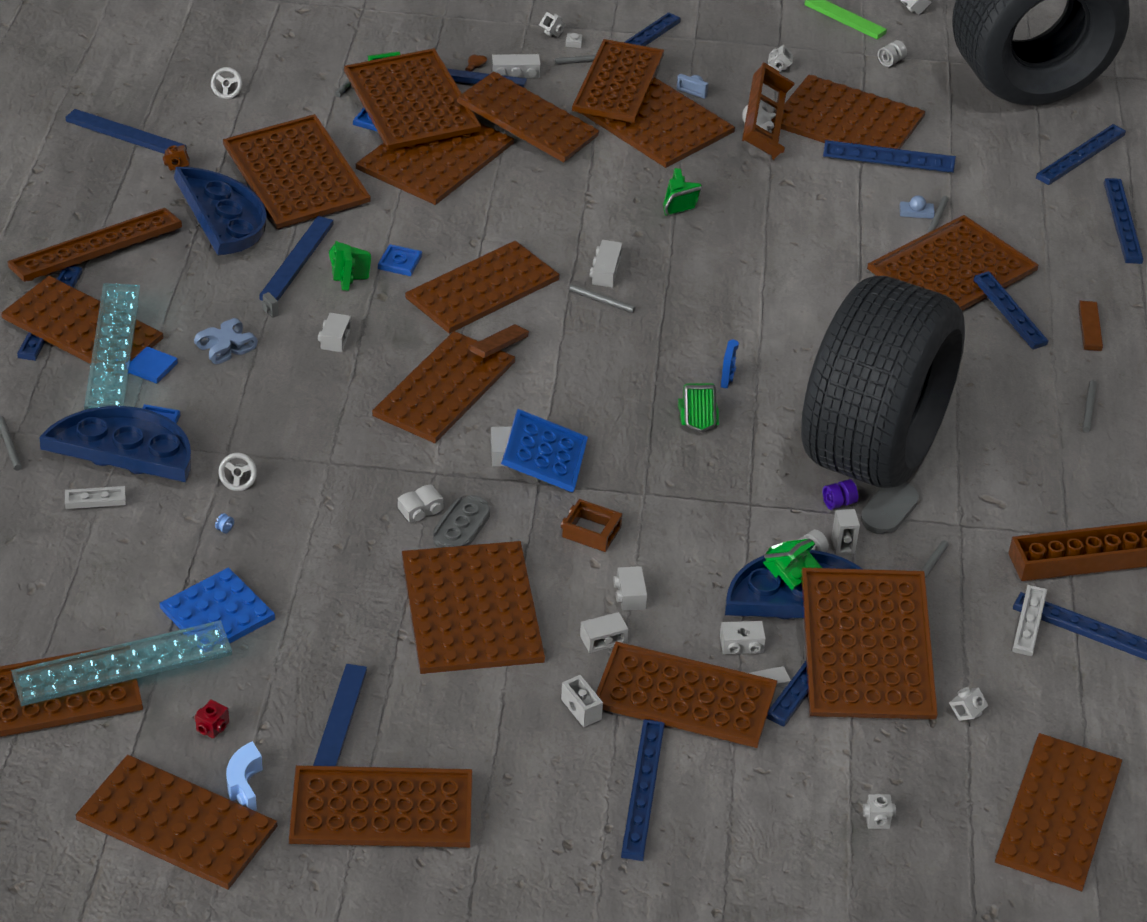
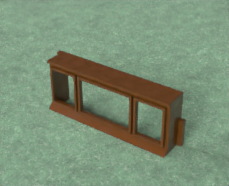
M763 62L762 66L753 74L742 141L745 140L766 152L774 160L785 150V147L778 142L786 93L795 83L779 74V71ZM763 84L778 92L777 102L761 94ZM760 100L776 108L772 133L756 125Z

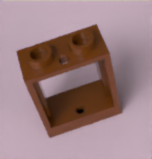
M579 499L576 505H572L567 518L564 517L562 520V537L606 552L621 529L622 513ZM580 518H584L604 525L605 528L600 534L576 524Z

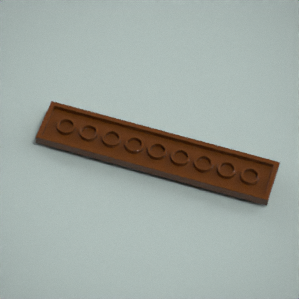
M164 207L7 261L8 267L24 282L32 281L34 278L49 275L57 270H64L66 267L81 264L83 261L95 259L98 256L112 253L121 248H127L132 244L144 242L146 239L158 237L167 232H173L182 227V221Z

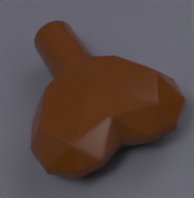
M475 54L469 56V65L465 70L472 71L475 67L485 64L487 57Z

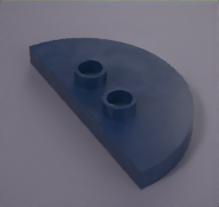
M176 167L174 179L217 255L240 252L258 242L264 231L266 210L263 202L251 189L239 181L217 172L193 167Z
M103 406L83 410L57 421L39 437L41 450L89 460L99 466L111 465L128 469L134 474L146 473L186 482L191 471L190 443L184 431L169 418L143 408Z
M810 550V554L822 568L862 569L855 563L837 555ZM764 555L745 565L731 581L726 597L725 615L777 617L780 619L804 618L802 584L791 590L780 576L775 578L763 563L766 561Z

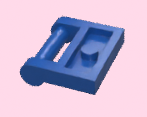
M732 339L728 341L723 361L721 388L728 389L729 382H733L734 373L736 372V350L739 347L737 340Z

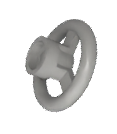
M223 67L213 74L211 88L219 98L232 99L242 89V78L235 69ZM223 72H230L234 74L235 77L223 78L220 74ZM216 79L222 83L223 94L216 88ZM226 81H229V86L225 85ZM235 82H238L236 90L233 93L228 94V90H233L235 88Z
M232 453L221 461L219 477L223 485L228 489L243 491L250 488L256 480L257 468L254 461L248 455ZM236 458L243 459L248 465L243 463L233 465L230 460ZM225 467L232 471L234 476L233 484L225 477ZM237 468L241 470L240 475L236 473ZM251 470L250 479L245 484L240 485V479L245 478L248 471Z

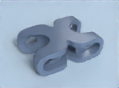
M233 318L223 322L221 329L210 327L196 334L194 343L201 350L210 348L209 359L214 364H220L230 360L231 353L242 355L256 348L258 340L250 332L241 334L243 324L239 319Z

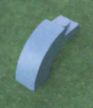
M253 741L242 746L234 753L227 765L226 777L230 800L234 801L237 799L240 805L256 811V795L247 781L251 776L262 771L263 767L262 756Z

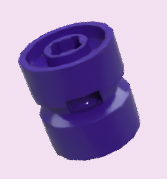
M851 479L823 487V499L825 505L830 510L840 508L842 505H851L858 501L857 487Z

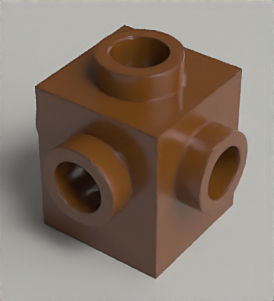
M173 145L165 150L163 161L170 171L175 170L176 167L189 166L190 158L185 145Z

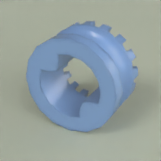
M223 513L218 517V522H215V528L226 534L232 529L234 519Z

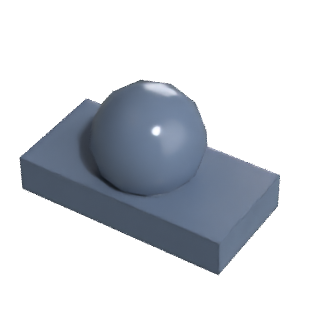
M679 74L677 90L705 99L708 93V83L704 82L699 75L689 77Z
M914 196L910 202H900L901 217L932 219L934 217V204L926 203L923 196Z

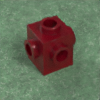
M210 699L195 714L196 730L214 739L220 732L225 730L229 723L228 707Z

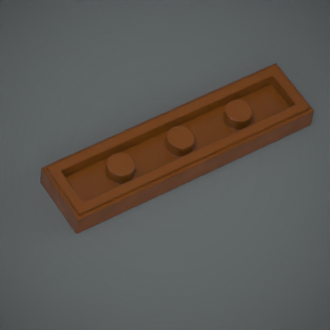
M1080 300L1078 306L1084 350L1102 351L1103 343L1097 302Z
M514 324L472 344L470 351L486 358L528 337L529 331Z

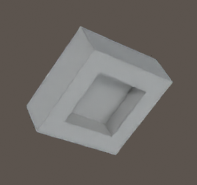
M567 33L566 47L581 48L582 35Z

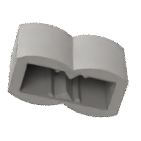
M431 484L422 486L416 491L407 492L397 498L398 509L409 523L420 521L426 515H434L444 509L442 496Z

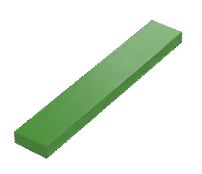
M805 0V6L875 39H879L887 32L886 28L826 0Z

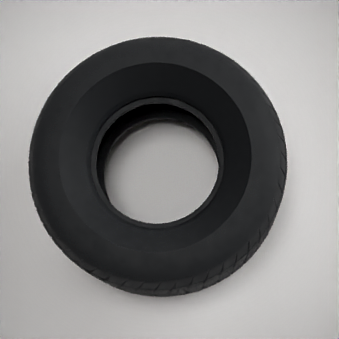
M955 0L952 17L953 35L959 52L981 83L991 93L1015 104L1044 105L1065 99L1081 91L1108 68L1122 47L1127 34L1130 19L1129 0H1067L1060 18L1045 32L1027 40H1013L1015 29L1022 17L1044 0Z
M889 276L868 277L859 282L850 291L836 311L824 335L805 393L801 437L804 450L810 459L821 467L876 487H897L912 476L924 460L938 433L960 369L965 340V320L960 306L953 299L944 294Z

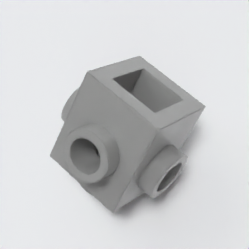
M546 12L539 26L545 30L544 33L552 37L554 35L559 37L566 24L561 21L562 17L557 14L553 16Z
M784 45L773 49L769 53L768 65L779 72L786 70L793 63V54Z
M965 687L957 692L958 695L949 702L959 721L979 717L988 706L979 687L971 689Z
M868 794L867 803L863 804V816L866 817L868 829H890L892 817L896 816V805L892 803L890 794Z

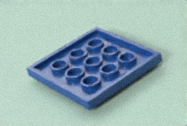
M518 409L513 420L501 464L573 493L588 437Z
M229 567L160 602V609L205 656L275 620V613Z

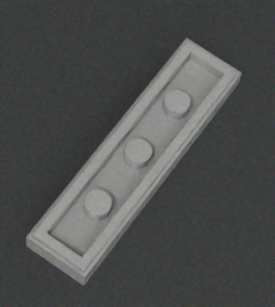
M1027 585L1012 652L1033 656L1048 589Z

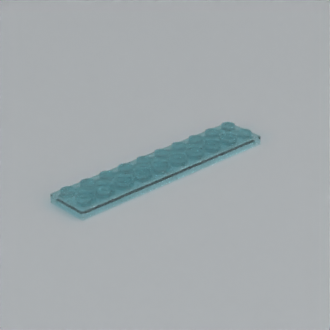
M103 283L84 410L103 406H124L140 285Z
M219 620L14 669L11 672L20 705L25 706L232 655V649L222 622Z

